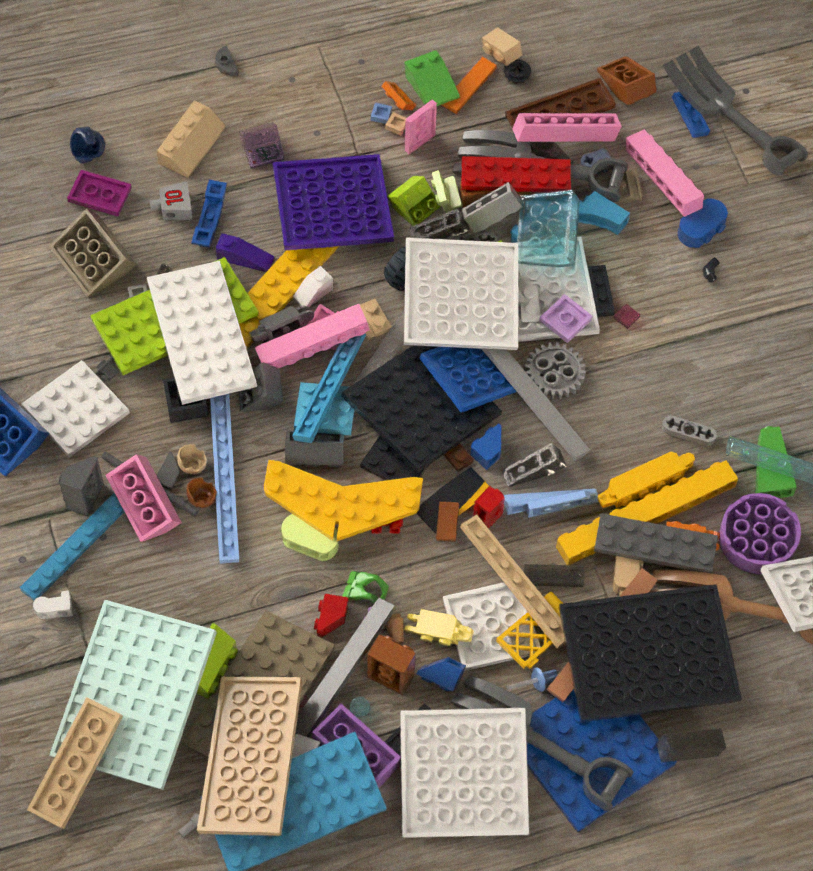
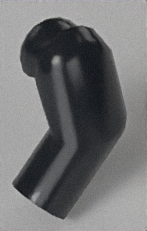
M715 257L702 270L704 278L709 283L717 279L714 269L720 262Z

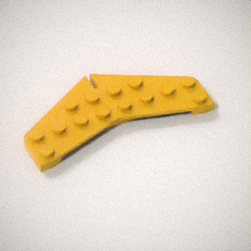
M268 460L264 493L268 498L332 541L335 524L339 525L337 541L416 514L420 506L423 478L410 477L341 486L280 461Z

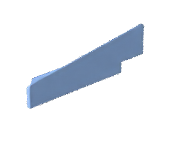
M597 489L504 495L507 515L526 511L528 518L599 503L597 500Z

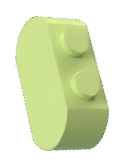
M293 514L283 521L281 528L282 540L287 548L320 561H327L336 555L339 548L336 528L332 541Z

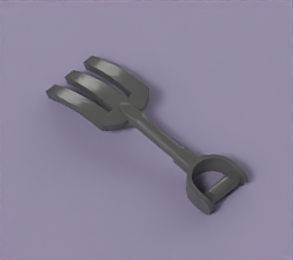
M699 45L689 50V53L703 76L693 65L686 53L678 56L676 60L689 82L682 75L673 60L662 65L679 92L700 114L714 115L721 113L750 135L754 142L764 149L762 156L763 164L774 175L780 176L797 161L802 162L808 158L806 148L798 141L786 136L772 138L733 107L732 102L735 97V90L715 71ZM771 151H783L788 154L778 159Z
M493 130L465 131L462 139L465 143H491L510 147L465 146L460 147L458 151L460 159H462V156L547 159L531 153L530 142H518L514 133ZM603 158L595 162L592 167L571 164V176L588 181V186L592 193L596 191L610 201L618 202L621 197L619 189L623 174L628 170L629 166L623 160ZM462 162L455 163L453 168L455 175H461ZM599 171H613L608 188L600 186L595 181L594 175Z
M468 675L463 683L466 688L480 693L506 708H525L526 742L568 766V769L583 777V791L592 803L606 811L612 809L613 805L611 802L626 778L632 777L634 773L629 766L611 757H601L590 763L577 754L573 755L530 727L532 718L531 703L497 685ZM458 692L452 699V703L462 709H499L489 703ZM598 768L615 770L601 795L597 794L589 783V775Z

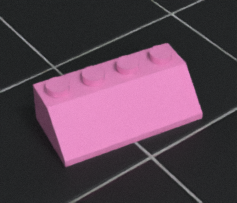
M136 454L105 475L141 542L165 534L182 523L147 457Z

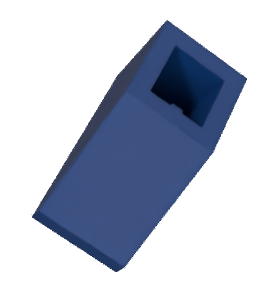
M499 423L494 428L490 427L482 438H477L471 444L470 455L486 470L500 459L501 425Z
M447 657L421 667L416 674L421 676V679L425 682L438 684L439 688L444 691H454L458 687L467 665Z

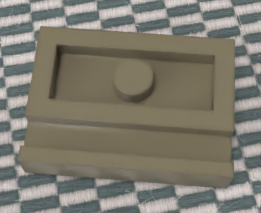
M633 168V170L628 169L624 172L619 189L621 197L616 204L630 203L635 200L642 201L643 196L636 168Z

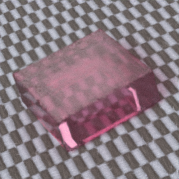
M628 304L624 305L614 315V319L626 329H629L640 318V314Z

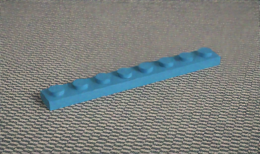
M366 333L350 338L347 342L338 345L293 433L294 441L313 442L366 337Z
M115 493L20 586V590L33 601L41 597L125 512Z

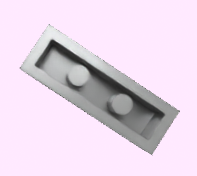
M508 182L462 210L465 221L476 234L486 230L488 226L495 222H500L507 215L517 212L522 207L519 195Z

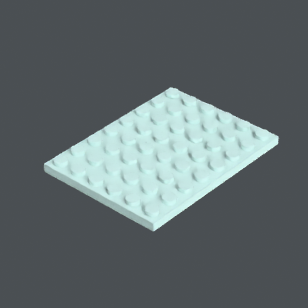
M104 600L49 756L55 758L87 697L123 715L95 770L163 790L217 631Z

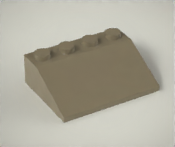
M87 208L48 246L88 298L125 277L137 265L99 215Z

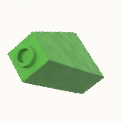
M767 426L760 430L758 436L755 493L769 494L777 498L794 496L797 486L780 426Z

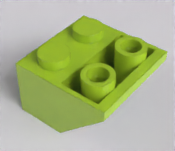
M412 176L387 196L395 211L413 227L419 225L441 207V205H438L435 194L424 176Z

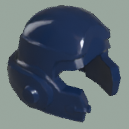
M78 127L73 131L70 138V150L79 163L84 164L93 161V158L100 157L104 153L105 139L98 131L90 127Z

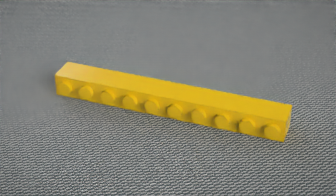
M727 460L721 463L716 462L704 471L701 469L689 478H681L676 484L664 486L659 492L655 494L649 493L642 500L632 501L625 508L615 509L609 515L658 524L735 488L738 477ZM600 517L588 525L579 526L571 533L566 532L559 536L556 548L567 566L597 553L594 552Z

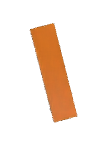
M482 57L456 86L460 98L444 103L442 106L457 114L497 69V65Z

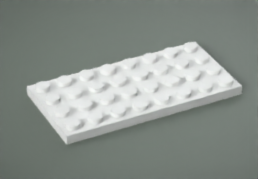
M220 261L147 277L182 405L257 387Z

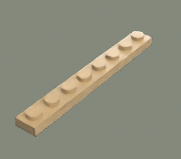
M478 515L462 523L460 526L462 531L558 649L564 645L565 638L561 618Z

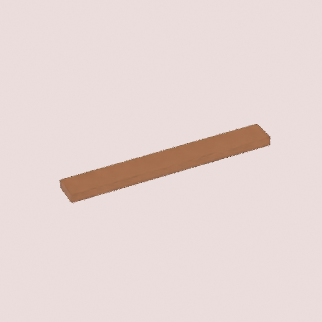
M641 569L620 596L649 593L658 580L644 569ZM569 662L547 689L548 692L562 702L566 700L574 689Z

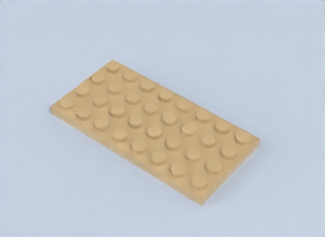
M221 677L197 827L199 834L281 836L303 682L301 677Z

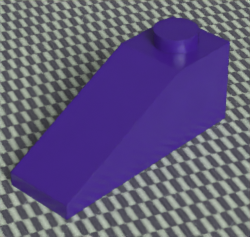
M221 233L216 246L217 260L225 257L228 263L267 272L275 260V256L249 242Z

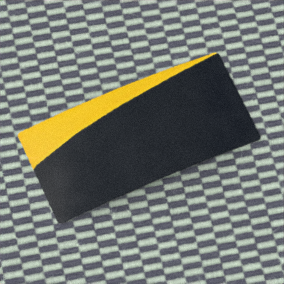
M470 467L426 499L419 506L416 514L436 534L439 502L459 503L460 516L474 505L475 500L489 485Z

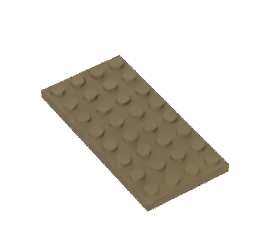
M265 610L224 677H301L303 682L300 706L334 651L335 645ZM221 681L215 694L210 696L181 742L182 746L207 759L209 758Z

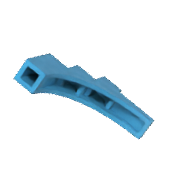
M596 191L590 196L587 195L583 202L570 193H564L562 197L559 196L556 199L555 203L538 192L534 197L528 199L526 213L523 215L521 222L512 228L511 242L520 243L528 235L549 225L570 222L596 225L618 235L628 224L630 213Z

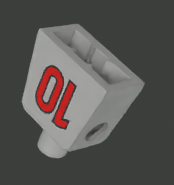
M187 181L160 188V199L150 200L151 211L162 210L164 220H193Z

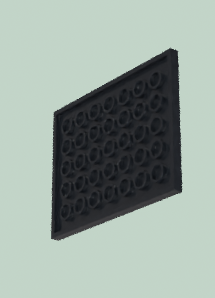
M717 584L559 604L580 723L726 704L742 700Z

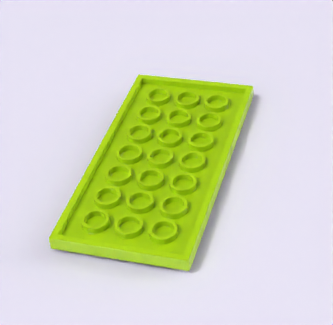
M223 257L216 260L220 261L238 323L240 324L258 316L257 308L226 258ZM150 290L90 315L91 321L111 356H113L122 375L168 356Z

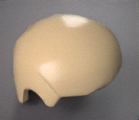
M195 444L184 445L179 449L177 461L178 466L183 472L195 475L205 469L207 458L203 450H198Z

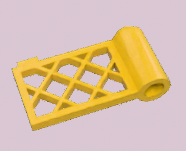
M549 592L544 598L560 617L559 604H563V602L553 592ZM528 612L496 638V642L523 669L533 667L539 661L537 657L553 645L545 633L544 635L533 634V625H539L536 621H533ZM521 624L529 625L530 633H519V626ZM507 636L516 637V645H508L503 639ZM519 637L530 638V646H519ZM533 638L544 639V645L542 647H533ZM519 650L530 651V657L524 661L519 656Z

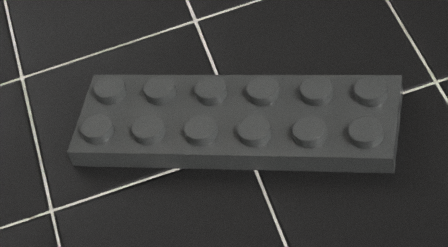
M601 513L594 552L712 573L718 535Z

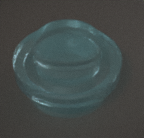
M364 697L354 698L350 703V711L356 717H364L370 711V703Z

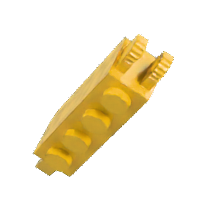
M675 452L664 454L612 478L608 489L599 494L597 500L602 508L615 505L616 508L622 505L627 506L637 498L642 499L650 492L660 491L664 486L672 482L677 483L684 477L685 472L693 467L695 457L689 452L678 456Z

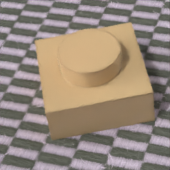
M393 112L385 125V129L401 136L405 130L406 117Z

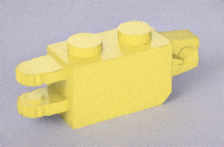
M421 609L420 615L408 614L407 616L408 620L417 622L416 627L405 625L404 631L419 635L420 639L425 642L436 640L439 641V644L450 646V644L458 645V642H471L474 630L463 626L461 621L454 615Z

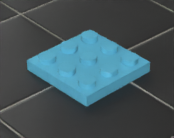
M300 383L294 431L318 384ZM340 386L317 433L351 436L355 410L341 397L342 392L349 388V386Z

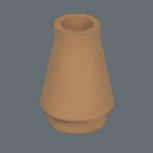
M393 614L385 626L390 637L396 643L401 644L404 643V618H401V614Z

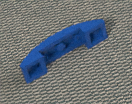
M215 180L208 181L204 205L198 226L195 227L191 244L210 247L220 220L227 183Z

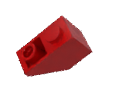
M325 593L324 599L319 601L318 612H321L320 617L315 619L314 630H317L318 637L322 638L345 624L349 606L348 597Z

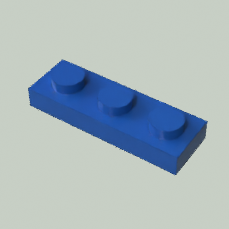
M680 92L673 93L672 99L692 137L709 135L710 129L702 114Z

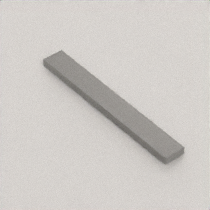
M481 348L574 461L589 453L590 449L508 350Z

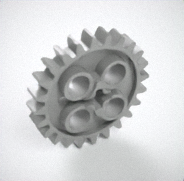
M550 342L547 348L543 344L541 345V350L535 348V352H530L529 358L526 359L527 365H525L524 369L546 397L548 394L551 395L552 400L555 395L561 399L562 394L567 398L569 397V392L575 394L576 389H580L581 383H584L586 365L582 364L583 358H578L579 352L572 353L573 347L567 350L566 344L559 347L558 342L555 347Z

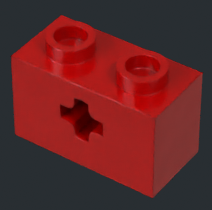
M489 486L474 502L473 516L478 515L488 529L503 515L505 501L503 493Z

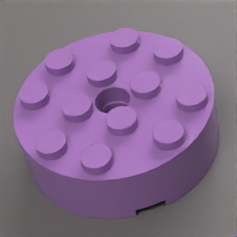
M753 493L740 497L739 500L727 508L719 529V543L724 555L733 565L749 573L762 574L761 568L763 565L790 561L793 558L800 541L801 526L796 513L791 511L786 502L769 494Z

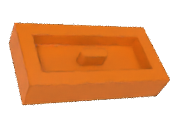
M385 81L381 87L386 91L385 94L396 102L398 108L401 110H413L416 104L395 82Z

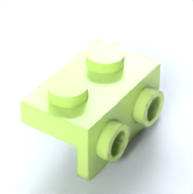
M439 170L432 172L434 180H431L433 189L437 190L438 193L435 195L438 205H442L445 212L462 207L455 177L451 176L443 179Z

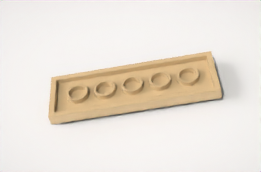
M86 697L27 810L64 829L123 715Z

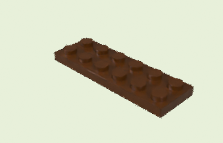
M597 78L505 111V117L513 129L519 113L600 114L615 108L616 103L602 79Z

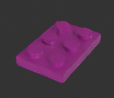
M80 170L67 200L73 204L119 216L132 186L126 182Z

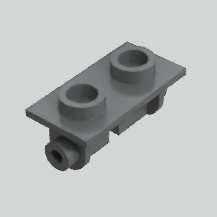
M113 356L107 361L103 360L96 367V375L101 374L100 377L104 382L110 381L119 372L115 368L117 364Z

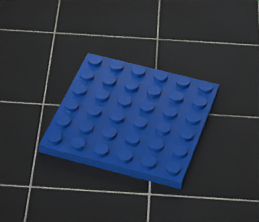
M574 689L564 702L554 698L532 713L530 727L573 755L577 754L590 763L601 757H611L621 761L633 770L632 777L626 778L611 802L612 808L676 765L677 761L640 715L580 723ZM526 742L527 767L577 833L608 812L592 803L586 797L583 791V777L568 769V766ZM598 768L589 775V783L597 794L601 795L615 770Z

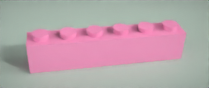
M519 113L513 126V131L518 142H613L616 140L622 126L617 114Z
M642 130L626 137V151L684 217L703 208L704 195L701 190H698L692 180L684 175L683 170L676 166L671 157H668L663 148L654 141L652 135Z
M357 304L255 347L261 363L264 362L276 368H281L286 365H292L300 359L309 358L319 351L328 350L331 346L338 343H345L350 338L361 336L370 329L360 305Z

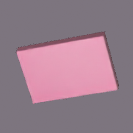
M433 99L406 118L405 151L408 154H411L435 136L437 103Z

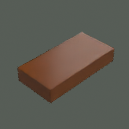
M439 502L437 541L456 542L459 503Z

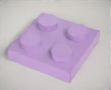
M564 294L540 316L539 321L568 343L592 321L593 316Z

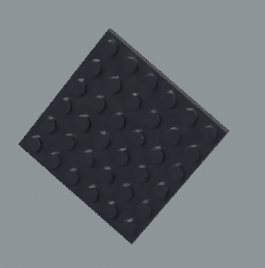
M413 345L344 390L341 394V397L416 473L485 427L502 413V410L493 401L462 413L459 411L420 359L421 353L438 348L437 346Z

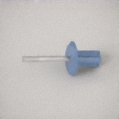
M535 667L532 670L530 680L507 685V690L533 684L539 692H543L546 684L553 682L558 676L557 670L553 669L542 672L538 667Z

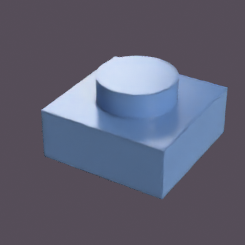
M375 103L371 114V121L386 124L391 116L392 106Z

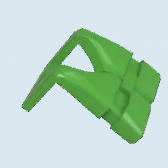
M351 571L343 597H348V601L369 599L375 604L379 597L368 593L365 590V586L376 581L382 590L380 598L385 600L389 585L376 574Z

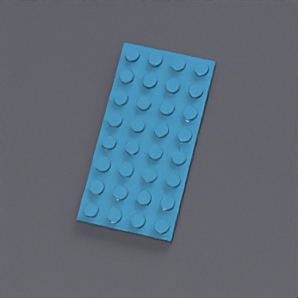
M356 732L292 758L281 836L215 834L228 871H245L387 810Z

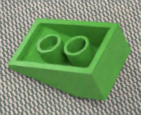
M436 50L404 62L406 78L425 105L432 99L439 106L460 98L451 75Z

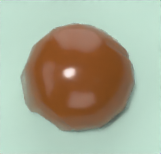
M202 477L192 479L188 483L187 497L192 505L206 508L215 502L217 491L212 482L207 483Z

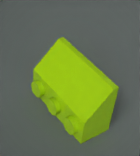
M212 623L210 629H214L217 633L196 694L207 699L212 694H215L221 676L224 677L229 668V661L231 659L234 660L238 652L236 640L214 623Z

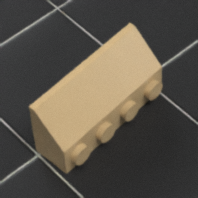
M194 100L156 151L158 164L189 178L226 128V125L209 107Z

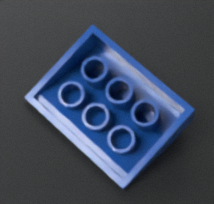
M0 388V472L7 476L35 452L50 433Z

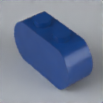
M705 199L702 209L683 217L678 228V238L681 243L687 247L699 248L704 243H709L716 233L720 234L726 227L725 223L728 215L726 206L719 200Z

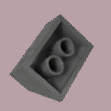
M294 431L286 432L285 464H289L292 467H299L301 465H309L310 467H319L320 465L339 467L343 465L344 435L317 433L313 442L307 443L294 441Z
M93 456L69 465L65 473H61L59 483L66 509L85 516L89 515L104 485L98 457Z

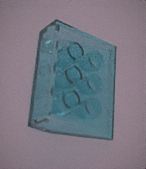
M573 190L521 196L522 207L519 213L517 239L519 264L556 268L575 266L580 200Z

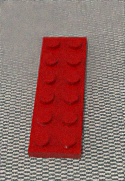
M462 156L461 190L494 191L509 182L516 192L570 193L571 161L570 159Z

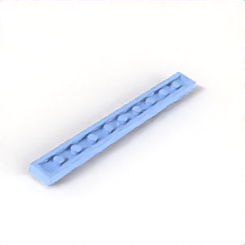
M225 394L210 398L220 564L239 562L230 396Z

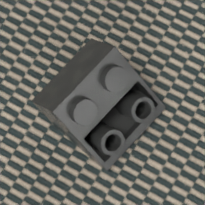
M264 362L254 367L253 373L257 387L239 391L240 411L242 412L270 410L283 402L280 369Z

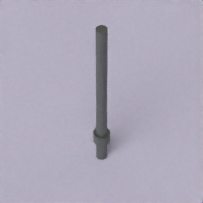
M104 452L102 455V459L115 467L123 464L122 461L107 452ZM163 488L175 507L180 510L184 509L193 516L198 514L199 509L189 504L188 500L182 496L178 497Z

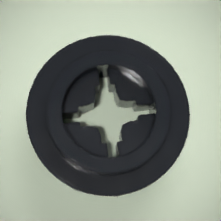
M516 59L509 65L504 66V77L508 78L509 82L514 81L516 84L518 82L524 83L525 80H529L531 67L527 62ZM517 68L519 70V75L515 74Z

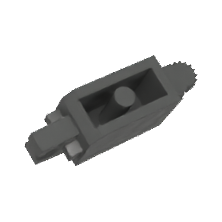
M306 305L296 309L290 306L260 320L258 328L249 333L254 343L271 341L304 327L305 323L313 320L314 313Z

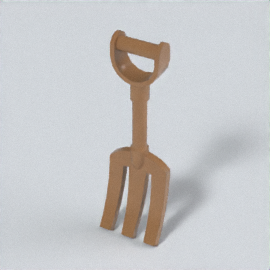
M653 570V577L658 580L657 583L697 587L717 584L725 621L730 612H742L781 620L782 623L789 624L780 607L740 600L738 597H734L726 576L685 570ZM655 589L651 590L650 593L675 589ZM813 630L799 631L804 640L813 644Z

